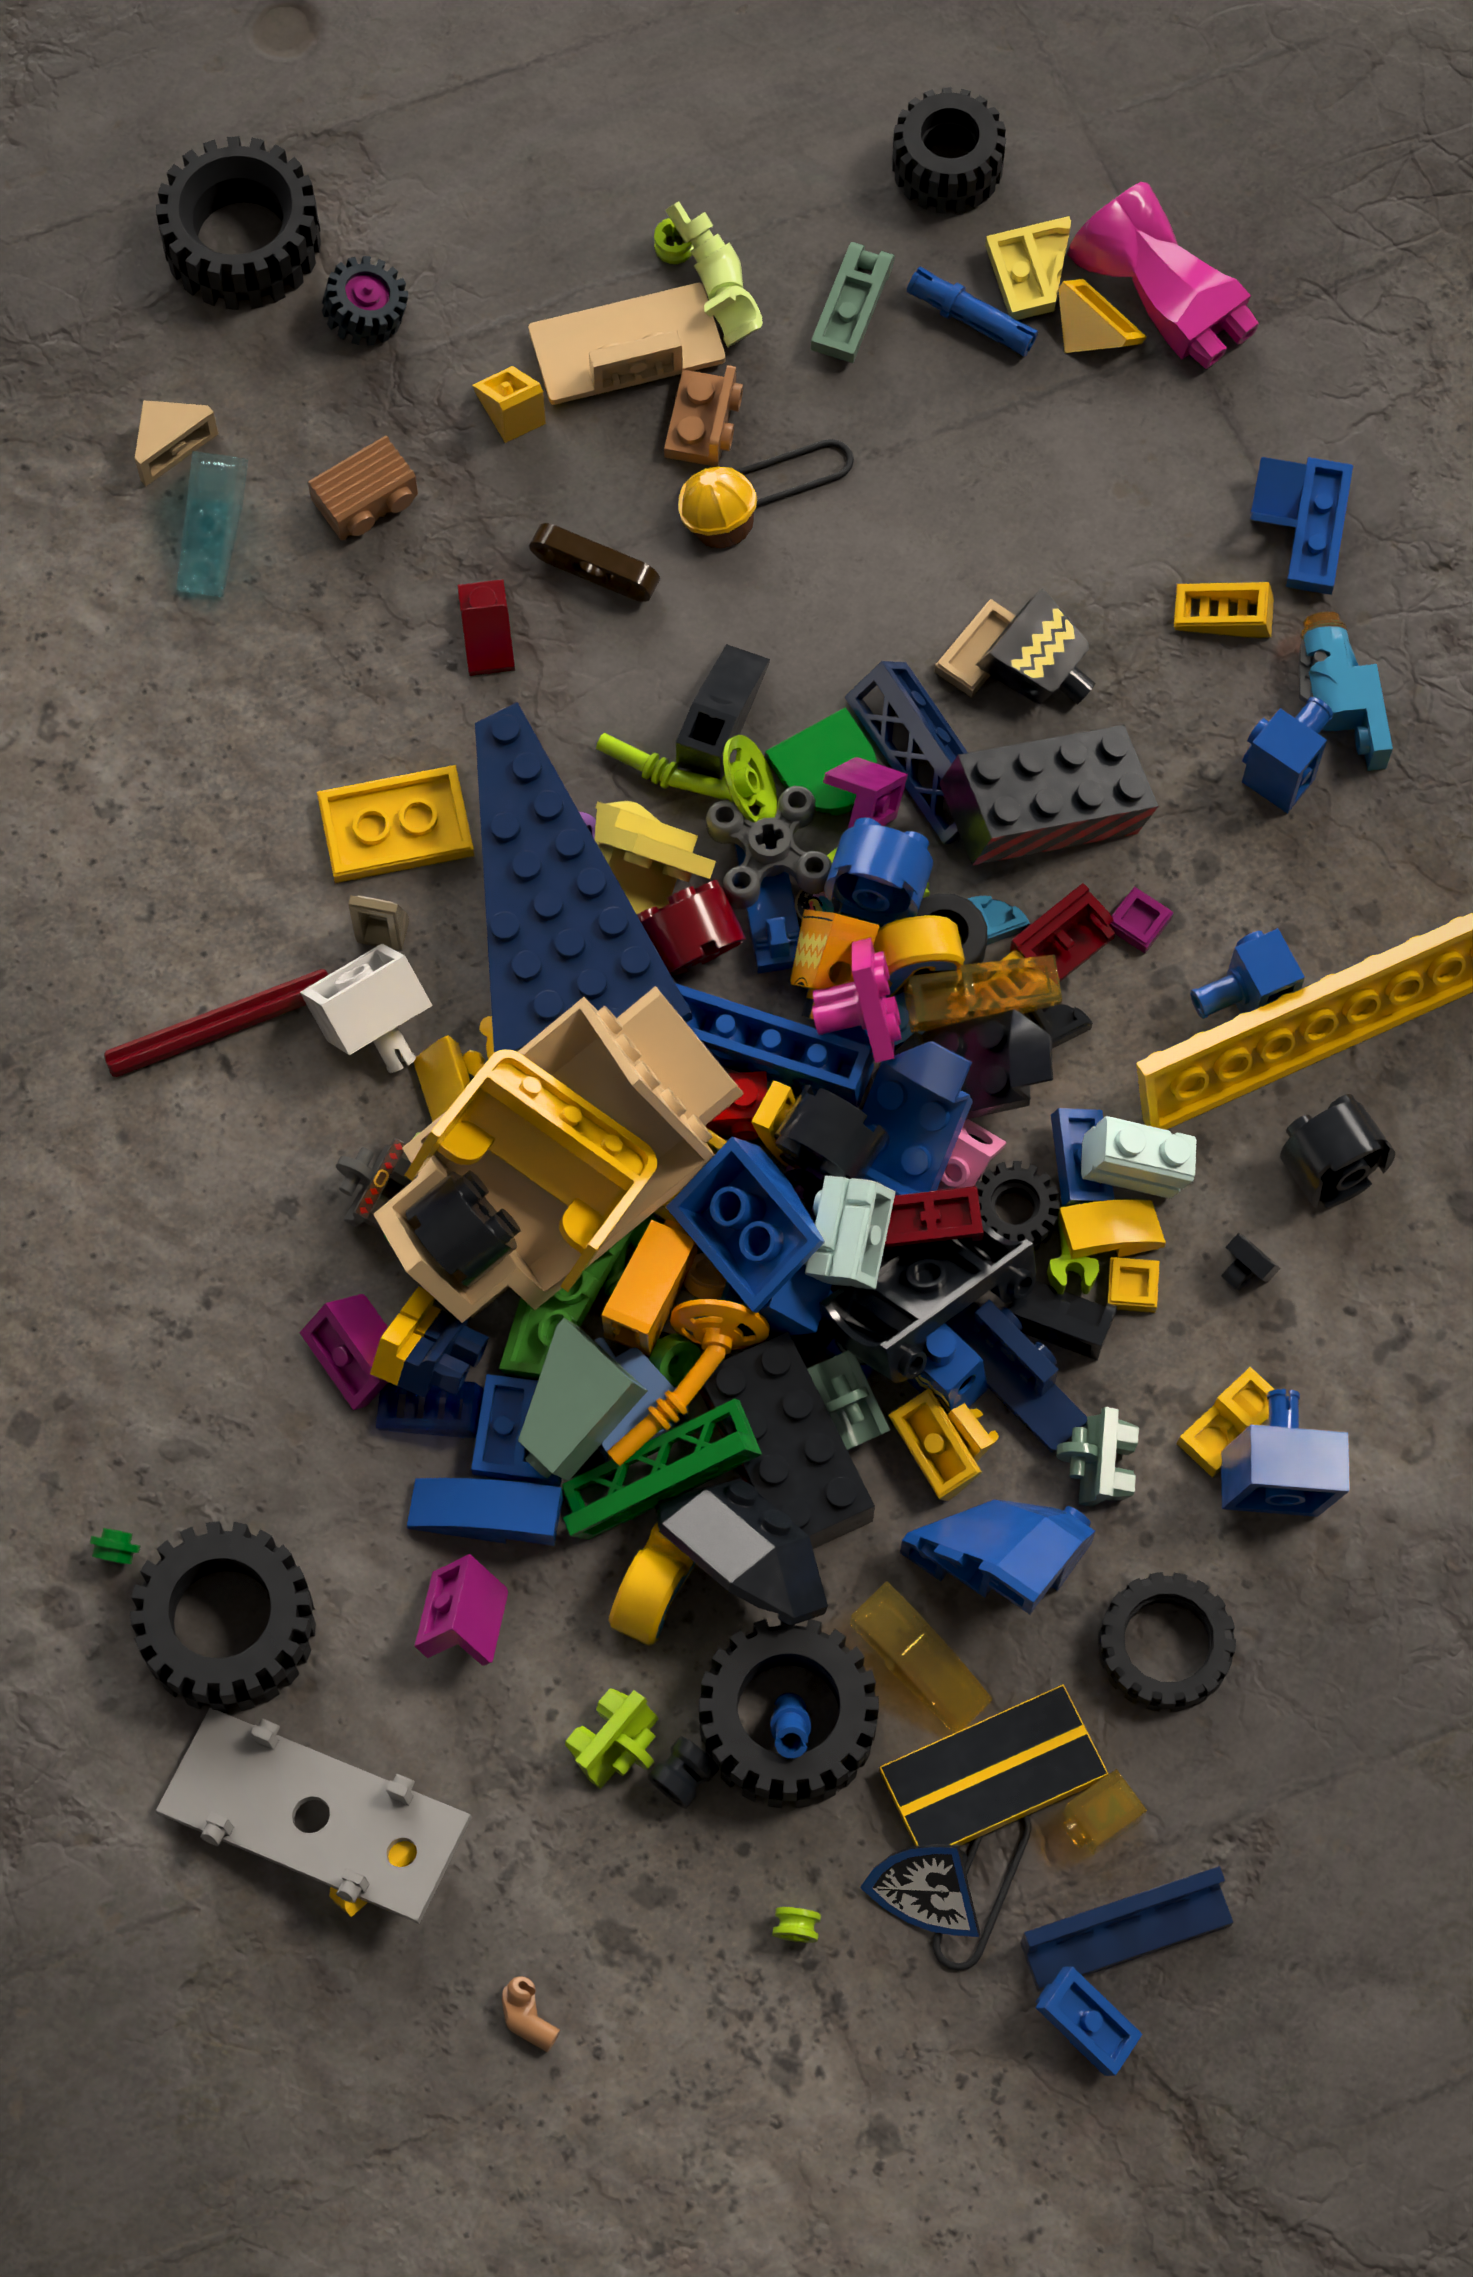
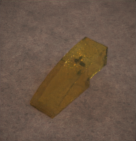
M1055 955L960 965L957 971L910 976L903 986L911 1033L915 1031H928L1013 1009L1021 1014L1058 1005L1063 1001Z
M888 1581L851 1615L850 1626L885 1660V1666L953 1733L965 1729L992 1702L991 1696L953 1650Z

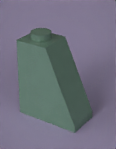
M565 1318L556 1326L518 1441L530 1452L525 1458L526 1461L541 1475L548 1479L551 1474H554L569 1481L648 1390L584 1330Z

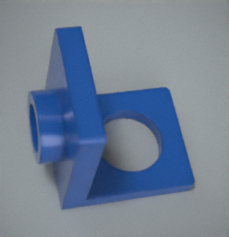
M1261 457L1250 519L1297 527V515L1307 467L1306 464Z

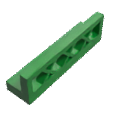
M734 1398L648 1441L621 1466L612 1459L562 1484L573 1512L563 1517L570 1536L590 1540L655 1508L657 1502L661 1499L683 1494L762 1455L740 1400ZM731 1416L737 1432L710 1444L709 1441L715 1424ZM702 1430L699 1439L690 1436ZM684 1439L697 1444L694 1453L670 1465H666L674 1443ZM658 1452L656 1461L648 1458V1456ZM642 1461L653 1466L650 1475L625 1487L622 1486L630 1465ZM615 1473V1476H614V1479H613L612 1482L609 1481V1480L604 1479V1478H606V1477H608V1476H610V1475H612V1474ZM596 1482L610 1487L607 1496L585 1506L579 1492L580 1490Z

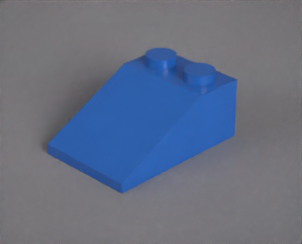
M731 1137L666 1206L678 1223L755 1313H758L825 1243L786 1176L760 1146L735 1137Z

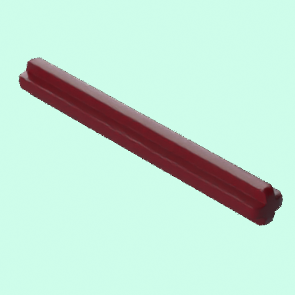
M319 969L106 1050L104 1058L108 1069L113 1077H119L305 1006L307 1004L300 992L329 974L325 969Z

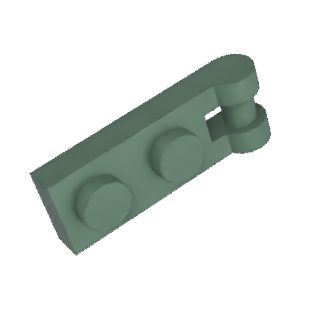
M855 242L850 243L811 339L812 351L854 363L884 285L891 274L895 260L894 254L881 251L878 255L866 251L865 245ZM859 268H862L865 270L872 271V274L868 275L859 272L858 270Z

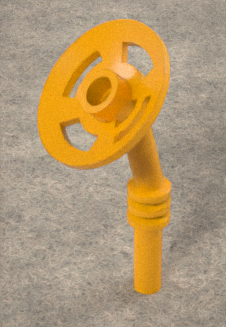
M717 1299L690 1300L674 1307L670 1317L671 1326L681 1336L701 1345L704 1353L673 1392L667 1390L664 1393L665 1400L658 1398L656 1400L657 1407L649 1406L647 1408L649 1414L607 1451L611 1458L621 1466L662 1428L665 1430L670 1429V1421L674 1423L679 1421L678 1414L685 1415L688 1412L686 1409L688 1404L722 1362L725 1355L729 1354L731 1350L751 1348L765 1342L769 1336L770 1325L764 1316L753 1312L747 1306ZM708 1316V1317H702V1318L694 1319L695 1317ZM741 1323L746 1325L755 1335L743 1336L744 1334L738 1326ZM685 1328H686L687 1330L693 1332V1335H691L689 1332H687V1331L685 1330Z

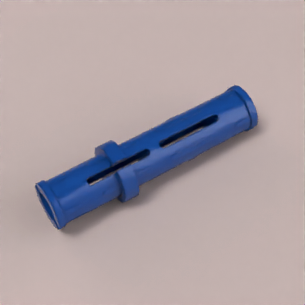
M921 266L913 274L906 292L941 310V316L947 319L953 317L991 339L1011 348V350L1023 357L1031 350L1038 336V330L1015 320L997 308L975 298L965 291V286L958 282L953 285Z

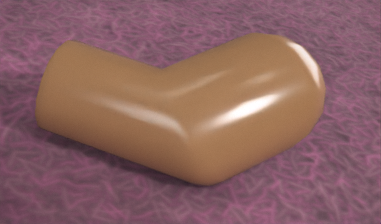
M524 1976L515 1977L504 1988L501 2000L506 2026L514 2034L548 2053L561 2030L538 2017L534 1983Z

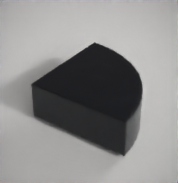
M1047 999L1027 1004L1026 1011L1033 1023L1052 1037V1049L1092 1028L1093 1023L1089 1017L1076 1007L1072 1008Z

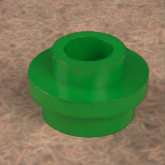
M103 1528L101 1537L91 1536L90 1544H94L92 1557L124 1564H132L134 1553H139L141 1545L131 1543L133 1533Z

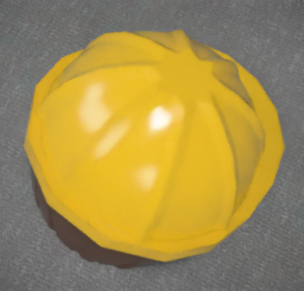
M705 468L692 475L682 486L678 510L683 525L693 532L703 544L711 548H726L740 543L753 528L757 495L751 482L733 468Z

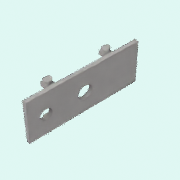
M209 1708L156 1812L161 1816L202 1832L200 1837L212 1845L219 1846L221 1841L333 1887L338 1890L336 1895L345 1901L355 1903L357 1898L420 1924L472 1816L469 1813L413 1791L412 1788L415 1781L396 1774L393 1781H388L276 1735L280 1726L263 1718L258 1726H254ZM311 1800H319L327 1804L330 1816L327 1824L321 1830L305 1833L296 1828L294 1817L302 1804ZM401 1841L413 1843L416 1846L417 1854L411 1864L405 1867H396L389 1862L388 1855L393 1845Z

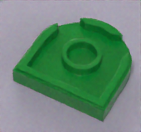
M846 707L765 751L767 762L785 789L792 786L807 788L815 798L816 811L831 813V815H840L852 811L857 794L823 783L825 772L855 757L877 764L876 755L871 744Z

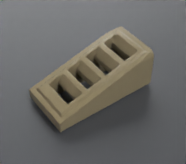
M350 895L348 905L357 943L372 946L384 944L394 950H402L409 925L408 914L398 904L390 901Z

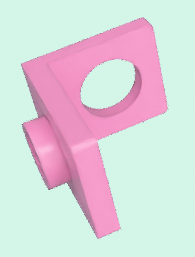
M965 1120L936 1191L975 1186L990 1160L1004 1148L1006 1141L971 1120ZM969 1134H972V1135H975V1136L981 1138V1139L984 1140L987 1144H984V1143H981V1142L975 1140V1139L972 1138Z

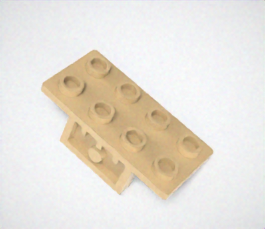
M700 282L530 323L528 326L529 335L550 403L556 405L682 374V370L695 371L725 363V352L714 317H709L704 312V305L708 298L703 284Z

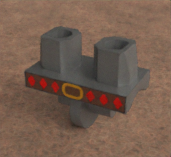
M395 1137L390 1145L383 1147L372 1169L368 1165L374 1153L365 1147L360 1149L355 1159L347 1156L339 1158L336 1168L345 1176L339 1190L348 1196H352L357 1185H362L344 1218L345 1222L355 1228L364 1222L369 1226L382 1230L373 1214L390 1200L381 1195L387 1182L401 1190L412 1182L404 1176L411 1165L402 1149L406 1143Z

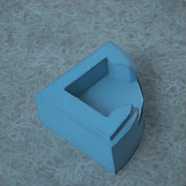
M991 896L968 898L982 912L987 924V945L1019 934L1030 925L1028 918L1016 906L1012 907L1005 902L992 899Z

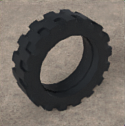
M1163 1572L1149 1574V1577L1140 1580L1138 1578L1130 1582L1126 1589L1122 1592L1119 1591L1111 1601L1099 1632V1658L1102 1668H1105L1109 1674V1682L1115 1689L1119 1688L1124 1692V1697L1135 1705L1137 1702L1147 1705L1146 1709L1160 1712L1161 1709H1170V1712L1183 1711L1187 1706H1197L1204 1702L1222 1684L1230 1669L1236 1649V1639H1234L1233 1634L1235 1626L1232 1617L1228 1616L1225 1611L1226 1605L1219 1595L1214 1596L1208 1591L1209 1586L1200 1580H1197L1196 1583L1187 1580L1188 1575L1174 1573L1173 1576H1164ZM1151 1604H1176L1190 1610L1203 1623L1208 1634L1209 1652L1204 1665L1193 1676L1179 1682H1161L1144 1675L1132 1664L1125 1649V1631L1130 1619L1140 1609Z

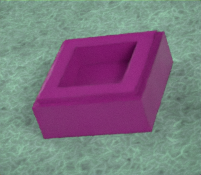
M1134 886L1112 915L1114 921L1109 926L1117 936L1146 954L1171 921L1174 912Z

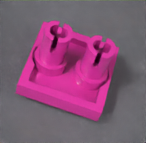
M871 938L852 942V974L854 982L813 991L815 1005L812 1006L818 1035L861 1025L863 1030L867 1029L875 1063L894 1059V1042L902 1040L899 1027L901 1019L895 996L886 998V995H890L888 984L890 976L885 954L883 951L875 953Z

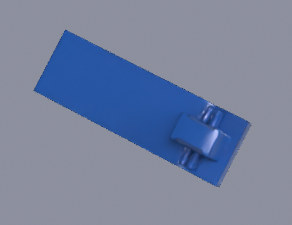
M734 843L737 865L740 866L744 862L746 854L738 844ZM765 845L767 850L773 849V845ZM783 872L774 877H764L760 885V896L753 906L746 908L758 974L793 968L800 929L789 873Z

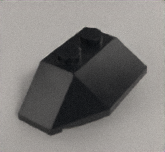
M740 1478L690 1490L657 1502L655 1512L657 1513L659 1532L728 1592L759 1609L778 1613V1619L790 1626L826 1613L828 1604L810 1537L795 1525L787 1514L779 1511L762 1497L753 1485Z

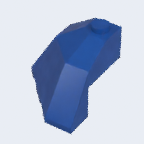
M994 1499L908 1532L902 1539L900 1554L939 1581H942L948 1572L984 1598L993 1589L1031 1615L1050 1587L1056 1591L1060 1589L1092 1544L1095 1530L1089 1527L1091 1522L1084 1514L1070 1506H1066L1062 1511L1053 1507Z

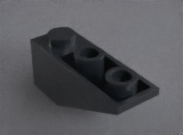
M726 644L696 695L677 738L676 763L678 767L697 774L722 779L724 774L723 753L725 744L731 737L740 735L769 666L770 659Z

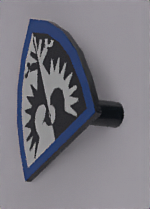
M920 1845L892 1853L873 1868L860 1887L882 1908L907 1923L936 1933L954 1936H980L965 1871L968 1857L964 1851L960 1850L959 1845Z

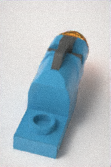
M1327 611L1312 614L1304 619V628L1300 632L1299 699L1307 703L1310 697H1316L1324 701L1332 709L1333 716L1325 724L1323 730L1341 731L1355 729L1356 750L1358 755L1365 754L1367 770L1386 769L1393 747L1377 664L1358 666L1349 642L1346 624L1340 620L1338 613Z

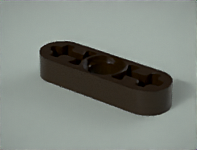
M540 524L529 544L530 551L541 561L636 601H649L660 581L657 571L648 564L553 524Z

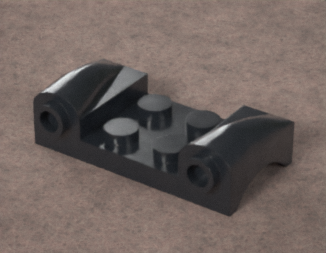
M982 1219V1241L972 1242V1238H962L898 1246L882 1257L875 1290L842 1286L819 1302L823 1330L849 1352L891 1381L900 1383L907 1379H914L922 1373L926 1366V1336L988 1291L995 1294L1004 1303L1023 1299L1031 1293L1036 1282L1033 1243L1027 1239L1023 1241L1008 1240L991 1229Z

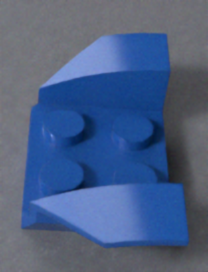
M930 1041L895 1055L894 1059L881 1062L862 1109V1112L868 1115L863 1124L872 1132L875 1131L879 1124L887 1132L889 1139L863 1178L864 1180L878 1182L896 1191L895 1195L929 1192L938 1189L973 1103L970 1095L961 1091L972 1064L971 1061Z

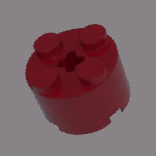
M717 880L710 881L694 889V886L687 887L667 898L669 904L658 909L655 906L637 914L672 978L688 972L686 968L699 963L705 964L722 956L746 940L723 888L720 887Z

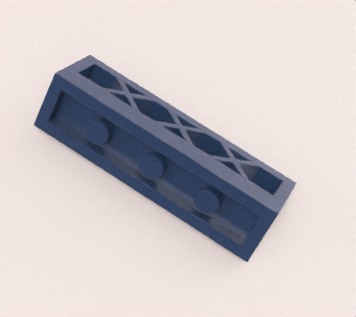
M881 661L845 696V699L894 770L908 774L905 788L943 844H951L960 834L955 822L949 826L942 816L944 794L939 782L957 755L968 752L906 662ZM876 685L884 694L883 715L873 714L863 700ZM894 722L903 723L909 731L907 752L898 751L892 742ZM918 759L928 760L934 768L933 788L922 787L918 781Z
M1220 1866L1024 1932L1020 1944L1037 1992L1042 1991L1047 1984H1052L1063 1967L1073 1966L1082 1976H1086L1232 1926L1234 1922L1221 1890L1225 1879Z

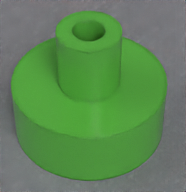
M674 1333L657 1340L650 1354L649 1361L673 1387H677L700 1358L701 1352L692 1341L678 1333Z

